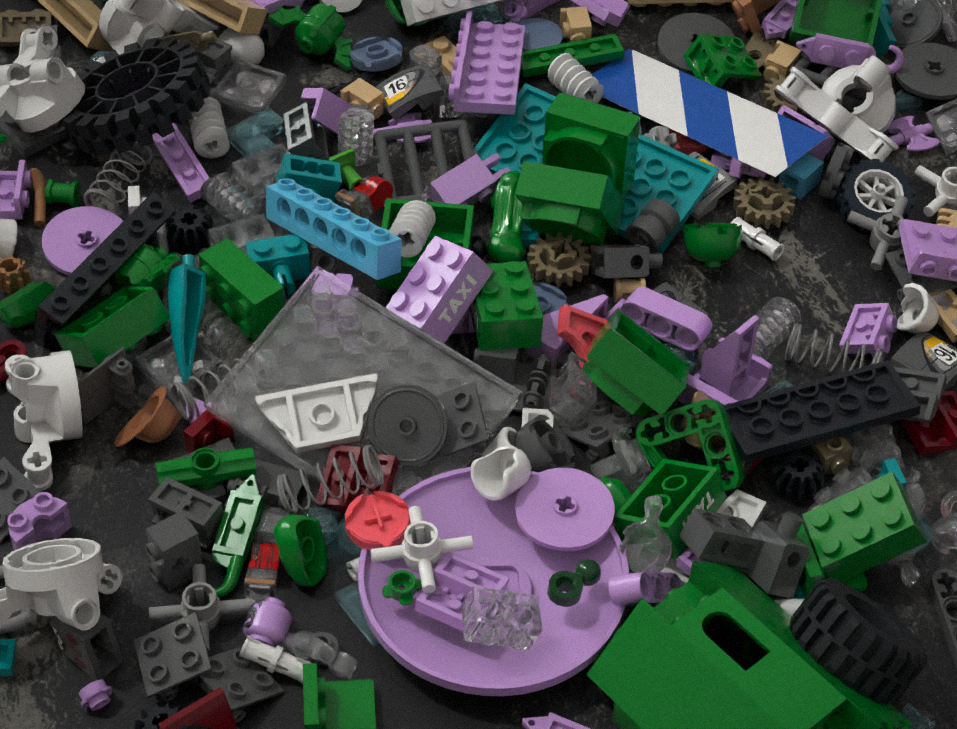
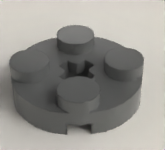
M838 143L817 195L831 200L835 199L837 188L846 173L854 148Z

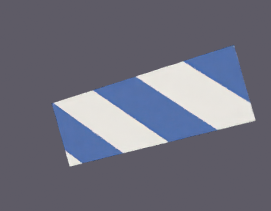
M632 49L624 52L623 59L613 60L592 74V77H595L599 84L604 87L603 98L774 177L828 137L826 134Z

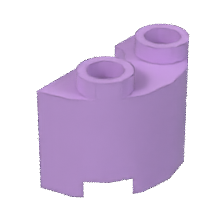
M48 492L38 493L34 498L20 504L7 519L13 550L38 543L46 538L57 539L72 527L67 502L52 497Z

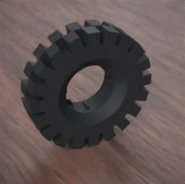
M155 38L146 40L141 48L137 42L124 46L123 54L119 55L116 50L103 55L106 62L100 63L94 60L84 67L86 73H77L85 84V93L73 110L61 119V122L72 144L77 149L81 148L82 152L92 154L96 150L98 155H109L114 148H116L118 153L131 151L135 141H138L140 148L154 143L153 134L158 133L164 138L175 131L172 123L184 125L193 118L191 112H199L205 104L203 99L209 97L210 80L194 46H190V43L181 40L177 42L176 38H165L160 43L159 39ZM138 90L130 95L125 96L126 94L132 91Z

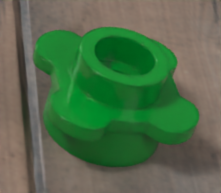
M395 571L390 575L388 585L383 586L382 595L385 598H393L399 601L402 606L411 605L415 593L422 589L421 580L415 578L409 571Z

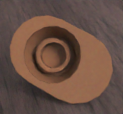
M166 387L158 388L150 396L143 408L122 428L114 441L116 447L125 445L134 437L148 443H155L166 439L181 419L182 414L165 398Z

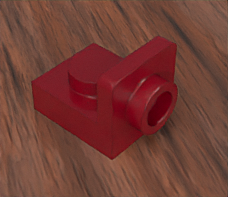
M209 407L183 431L185 451L188 453L211 445L215 437L220 440L229 438L231 443L234 441L233 423L226 415L218 414Z

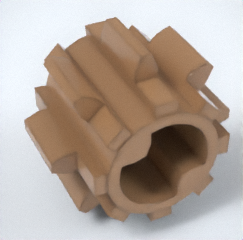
M13 256L0 259V290L2 293L12 295L26 286L27 282L31 281L30 272L27 270L25 261H22L20 258L16 259Z

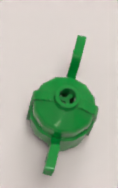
M320 3L314 5L307 14L302 12L298 5L290 10L279 7L276 13L269 14L268 21L279 28L297 24L295 38L304 53L315 56L324 55L334 48V63L347 71L350 70L352 61L350 45L352 39L342 37L346 25L343 22V17L336 12L335 6L332 4L325 6Z
M144 244L113 276L116 277L115 281L118 285L154 287L158 294L168 284L170 267L174 263L179 262L181 258L177 254L169 255L161 246H157L154 249V247Z

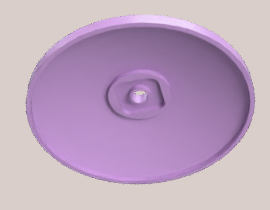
M471 467L435 475L407 489L398 497L406 502L408 510L412 506L421 507L423 520L432 523L437 528L440 540L472 536L473 549L450 553L508 577L509 583L500 601L477 637H474L415 611L416 600L423 592L422 589L415 593L413 603L408 606H402L399 601L393 598H385L382 595V588L388 585L389 577L393 572L406 570L418 579H420V574L412 571L407 566L404 558L372 562L371 550L362 548L358 567V588L364 616L378 642L396 661L415 675L441 687L473 695L510 696L535 692L557 685L573 677L597 659L613 639L623 620L626 606H616L613 604L609 594V581L614 575L629 574V567L622 542L613 525L607 535L591 547L570 552L551 550L533 542L520 529L515 516V501L519 490L502 500L492 501L484 498L474 487L471 478ZM531 471L530 478L538 472ZM565 506L563 509L559 510L565 512L566 509L570 508ZM442 553L439 563L443 560L447 553ZM584 559L596 561L601 568L600 580L592 586L583 585L581 598L578 603L573 606L562 607L549 599L547 588L553 574L559 571L574 573L577 563Z

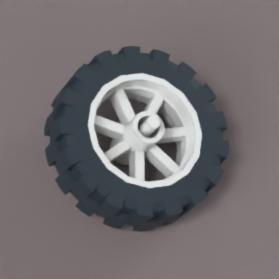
M867 159L861 160L858 165L853 164L848 172L846 171L837 188L836 194L839 195L836 198V202L841 207L840 212L843 217L846 216L848 218L852 210L877 221L883 215L891 213L893 209L887 210L884 204L893 207L897 197L904 196L908 199L902 217L907 219L916 202V199H913L916 192L915 188L911 187V179L903 175L904 171L899 167L896 169L888 161L883 163L880 162V159H872L868 162ZM867 183H873V188H871ZM857 186L865 193H858ZM890 193L893 198L887 197L885 195ZM863 227L859 228V230L863 232L867 231V229Z

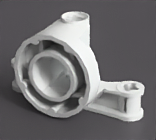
M108 0L99 19V29L102 37L119 55L124 53V46L137 42L141 48L148 39L169 36L172 30L181 33L189 25L205 33L214 32V30H219L221 27L216 20L175 0Z
M49 26L41 27L38 30L32 28L24 30L20 37L19 56L13 64L0 65V117L7 111L23 132L32 133L40 131L57 123L73 110L85 93V84L72 68H67L59 58L47 59L56 48L58 42L55 30Z
M873 55L869 59L866 58L861 65H851L837 70L825 81L821 89L804 73L793 66L790 69L791 73L784 82L775 87V90L782 97L818 122L832 136L854 148L867 161L880 159V162H884L892 151H896L899 148L894 141L883 134L889 128L896 111V98L889 75L891 70L885 63ZM854 88L868 90L869 92L866 93L864 103L854 107V112L850 113L842 106L843 97L849 90Z
M70 350L52 352L50 356L37 358L14 355L5 362V371L9 375L6 380V388L8 392L22 401L14 410L15 435L20 441L31 443L22 459L23 467L26 470L24 476L39 491L46 490L53 483L52 456L49 444L82 438L83 427L80 395L75 365Z
M61 538L26 545L14 550L4 557L2 563L6 587L0 589V628L12 613L30 608L39 615L56 616L65 624L80 630H89L96 625L100 617L98 592L112 594L117 591L122 582L121 570L115 565L103 562L101 546L94 540Z

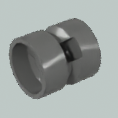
M657 198L651 199L640 212V217H636L627 227L626 235L632 244L647 246L649 251H657L665 242L666 237H669L680 224V217L669 203Z

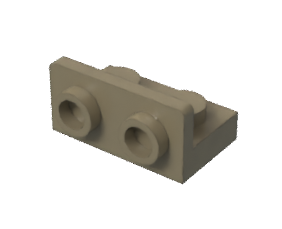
M11 9L0 12V46H20L21 34L26 29L38 30L44 26L54 27L55 21L51 11L35 9L32 12H20Z

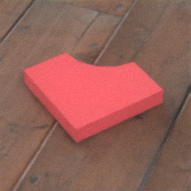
M565 304L559 309L557 336L566 340L574 349L579 360V370L581 373H584L582 368L588 360L586 356L593 339L608 320Z

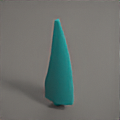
M191 254L183 255L182 265L175 267L168 273L170 328L176 361L184 385H187L188 378L191 377L206 288V272L195 268V256Z

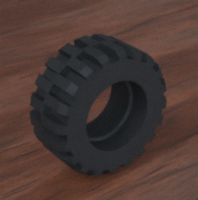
M826 578L817 582L790 619L792 636L799 642L801 648L811 655L810 657L816 663L822 665L828 673L837 677L846 686L855 689L857 693L864 697H870L875 702L889 704L898 701L927 664L925 647L920 644L921 641L905 625L900 623L894 615L883 609L880 604L869 599L867 595L836 579Z

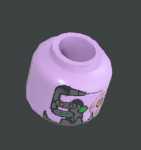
M267 597L265 601H256L250 606L243 626V633L246 637L250 636L273 647L281 646L286 639L292 615L284 608V602L279 599Z

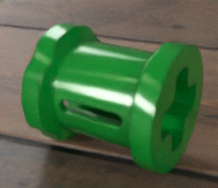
M55 179L48 180L45 189L47 204L53 205L54 202L69 203L71 207L78 206L81 196V187L78 181L67 184L58 183Z

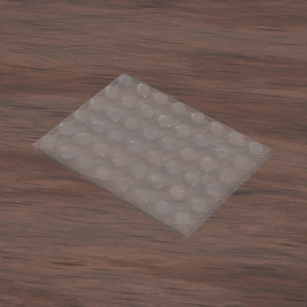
M317 266L204 402V407L299 470L300 468L304 469L306 475L321 484L316 463H320L324 472L331 447L296 453L257 407L255 396L377 373L378 385L371 404L372 407L375 400L383 392L394 386L403 384L417 385L426 388L435 396L475 381L488 439L490 440L522 398V391ZM368 417L361 440L342 444L343 446L362 447V449L364 446L367 447L369 445L375 450L376 454H380L372 444L369 436ZM469 447L433 462L429 459L417 465L406 466L399 464L391 493L399 496L407 489L430 477L451 470L470 467L480 452H474L473 448Z

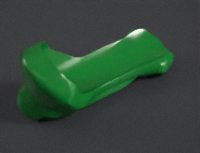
M509 171L502 174L496 191L490 199L494 213L486 253L492 260L499 263L520 262L526 252L521 238L523 226L521 216L524 206L515 195L520 176L518 171Z

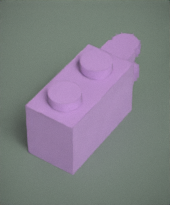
M496 153L482 161L475 154L432 181L429 186L428 195L433 202L463 205H473L478 201L483 203L494 194V188L501 179L502 174L509 172L510 169L506 167L492 174L489 169L495 167L500 162L501 157Z

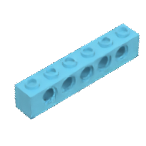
M280 179L278 183L266 186V219L376 280L401 272L402 239L390 233L389 230L380 228L368 219L362 218L352 213L349 209L333 203L332 200L314 193L312 189L295 183L293 179Z

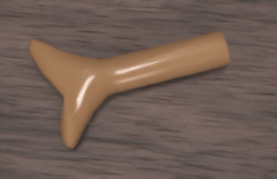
M32 168L30 170L31 181L35 191L34 225L43 227L46 225L45 189L48 180L44 179L42 172L38 168Z

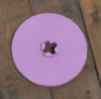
M81 206L65 210L51 219L43 231L42 249L44 256L52 267L69 276L123 220L116 214L99 207Z
M553 468L535 474L520 488L515 501V516L523 533L538 545L555 551H578L595 545L607 535L614 520L615 505L608 488L593 475L573 468ZM565 506L570 508L566 509L565 512L559 510L563 509Z

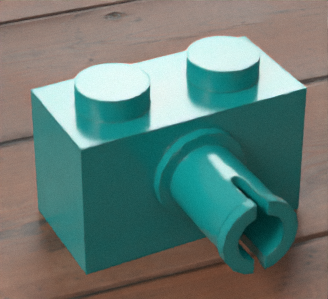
M284 153L276 175V183L280 179H293L295 183L312 189L314 193L332 200L333 203L342 183L339 162Z
M292 234L245 242L246 254L283 287H286L288 296L296 290L294 280L311 278L309 250L306 240Z

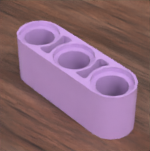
M645 287L635 289L620 308V311L651 335L688 351L698 349L712 330L711 319L706 314Z
M644 571L614 575L609 581V594L613 604L616 606L636 607L642 598L651 606H656L663 601L665 595L671 589H679L682 583L676 573Z

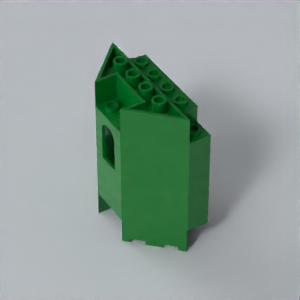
M692 561L688 582L679 589H671L659 604L653 607L642 598L586 674L614 701L612 721L620 729H911L915 726L891 703L883 704L882 702L871 700L868 696L864 697L857 693L855 689L846 686L837 677L828 673L822 665L816 663L810 657L811 655L804 651L799 642L792 636V631H790V619L792 616L735 566L728 564ZM717 617L733 633H736L739 629L745 631L768 654L745 671L704 633L702 628Z

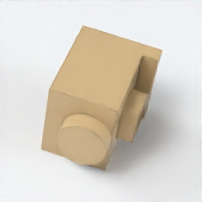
M586 6L560 8L559 28L562 30L563 38H567L568 42L591 38L592 25Z
M778 40L775 43L774 53H769L764 62V68H766L764 80L768 82L770 78L778 80L779 74H782L785 78L788 77L789 73H791L790 69L798 62L801 50Z
M358 78L340 91L341 99L359 109L358 117L369 124L384 113L383 92L363 79Z

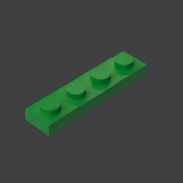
M616 34L526 50L522 54L520 73L523 78L546 74L554 59L563 53H570L582 66L623 59L624 48Z

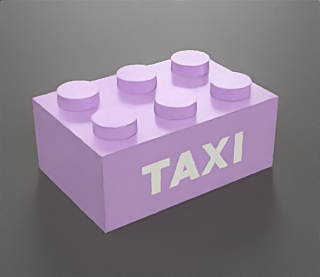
M434 236L400 288L392 296L384 311L406 330L439 346H443L493 273V270L473 251Z

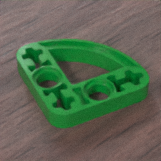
M714 399L701 400L667 411L662 416L658 414L646 418L638 424L636 429L638 443L654 469L663 458L668 459L659 447L660 445L698 433L708 466L719 468L721 479V474H724L726 469L728 471L733 470L734 477L730 478V482L722 479L724 491L733 490L742 484L744 470L726 410L719 401ZM707 405L709 409H715L716 414L712 416V422L710 419L696 421L695 415L707 412ZM678 414H683L688 420V426L683 432H678L673 424L674 418ZM650 426L652 428L665 426L666 431L656 433L654 439L646 435V432L650 430ZM717 435L722 436L726 441V448L721 454L713 451L711 447L712 439ZM730 456L731 461H724L725 465L724 463L717 464L716 459Z

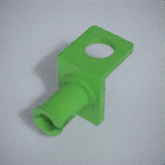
M351 148L330 157L328 161L340 163L341 184L344 183L352 194L360 193L353 189L357 185L359 186L363 179L356 172L355 151Z

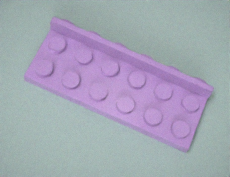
M467 9L466 18H461L458 43L456 44V57L454 56L451 84H449V100L454 101L455 112L515 115L525 25H518L513 22L492 24L488 21L473 23V9Z
M902 219L898 228L908 273L957 282V228Z

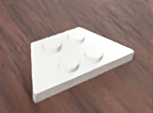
M377 373L259 395L255 396L257 407L296 453L331 447L332 445L360 441L378 385Z

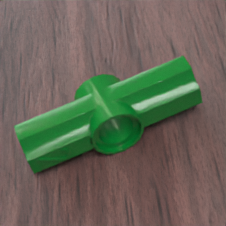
M252 447L225 452H217L212 448H200L193 452L191 457L155 463L159 485L166 477H169L186 486L195 485L202 490H211L219 486L221 481L257 475Z

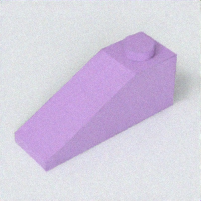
M602 294L571 305V307L603 318L607 314L608 296ZM559 310L543 315L541 347L525 348V353L533 358L541 354L547 355L552 364L551 368L554 369L557 367V359L570 347L566 340L557 336Z
M756 315L752 316L713 349L709 348L704 352L700 361L702 363L700 378L728 396L748 380L759 317Z

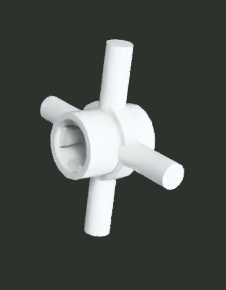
M919 165L914 174L936 187V198L924 207V214L931 217L940 208L957 210V167L946 168L940 177Z
M412 506L408 510L411 524L405 530L402 545L370 549L372 562L404 558L407 566L412 571L420 574L423 592L427 594L433 593L436 590L433 569L437 567L442 553L473 549L472 536L440 540L437 528L432 523L423 520L421 507Z

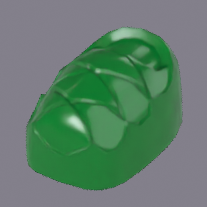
M46 281L42 283L31 282L0 302L1 324L10 328H20L36 322L38 306L57 287Z
M291 514L283 517L274 527V537L278 545L282 564L286 571H288L289 577L297 585L315 586L325 576L328 568L326 545L319 521L305 515Z

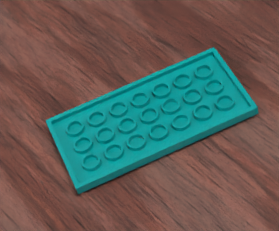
M524 84L517 95L515 115L501 114L473 149V151L477 150V154L482 161L496 153L501 157L500 162L495 167L489 169L492 174L506 167L510 171H518L520 173L523 161L543 164L542 154L546 111L556 96L529 84ZM639 134L634 184L624 198L625 206L617 235L628 239L626 235L627 227L636 217H640V212L651 199H661L669 203L680 217V224L669 237H666L665 242L657 250L663 254L718 177L719 169Z

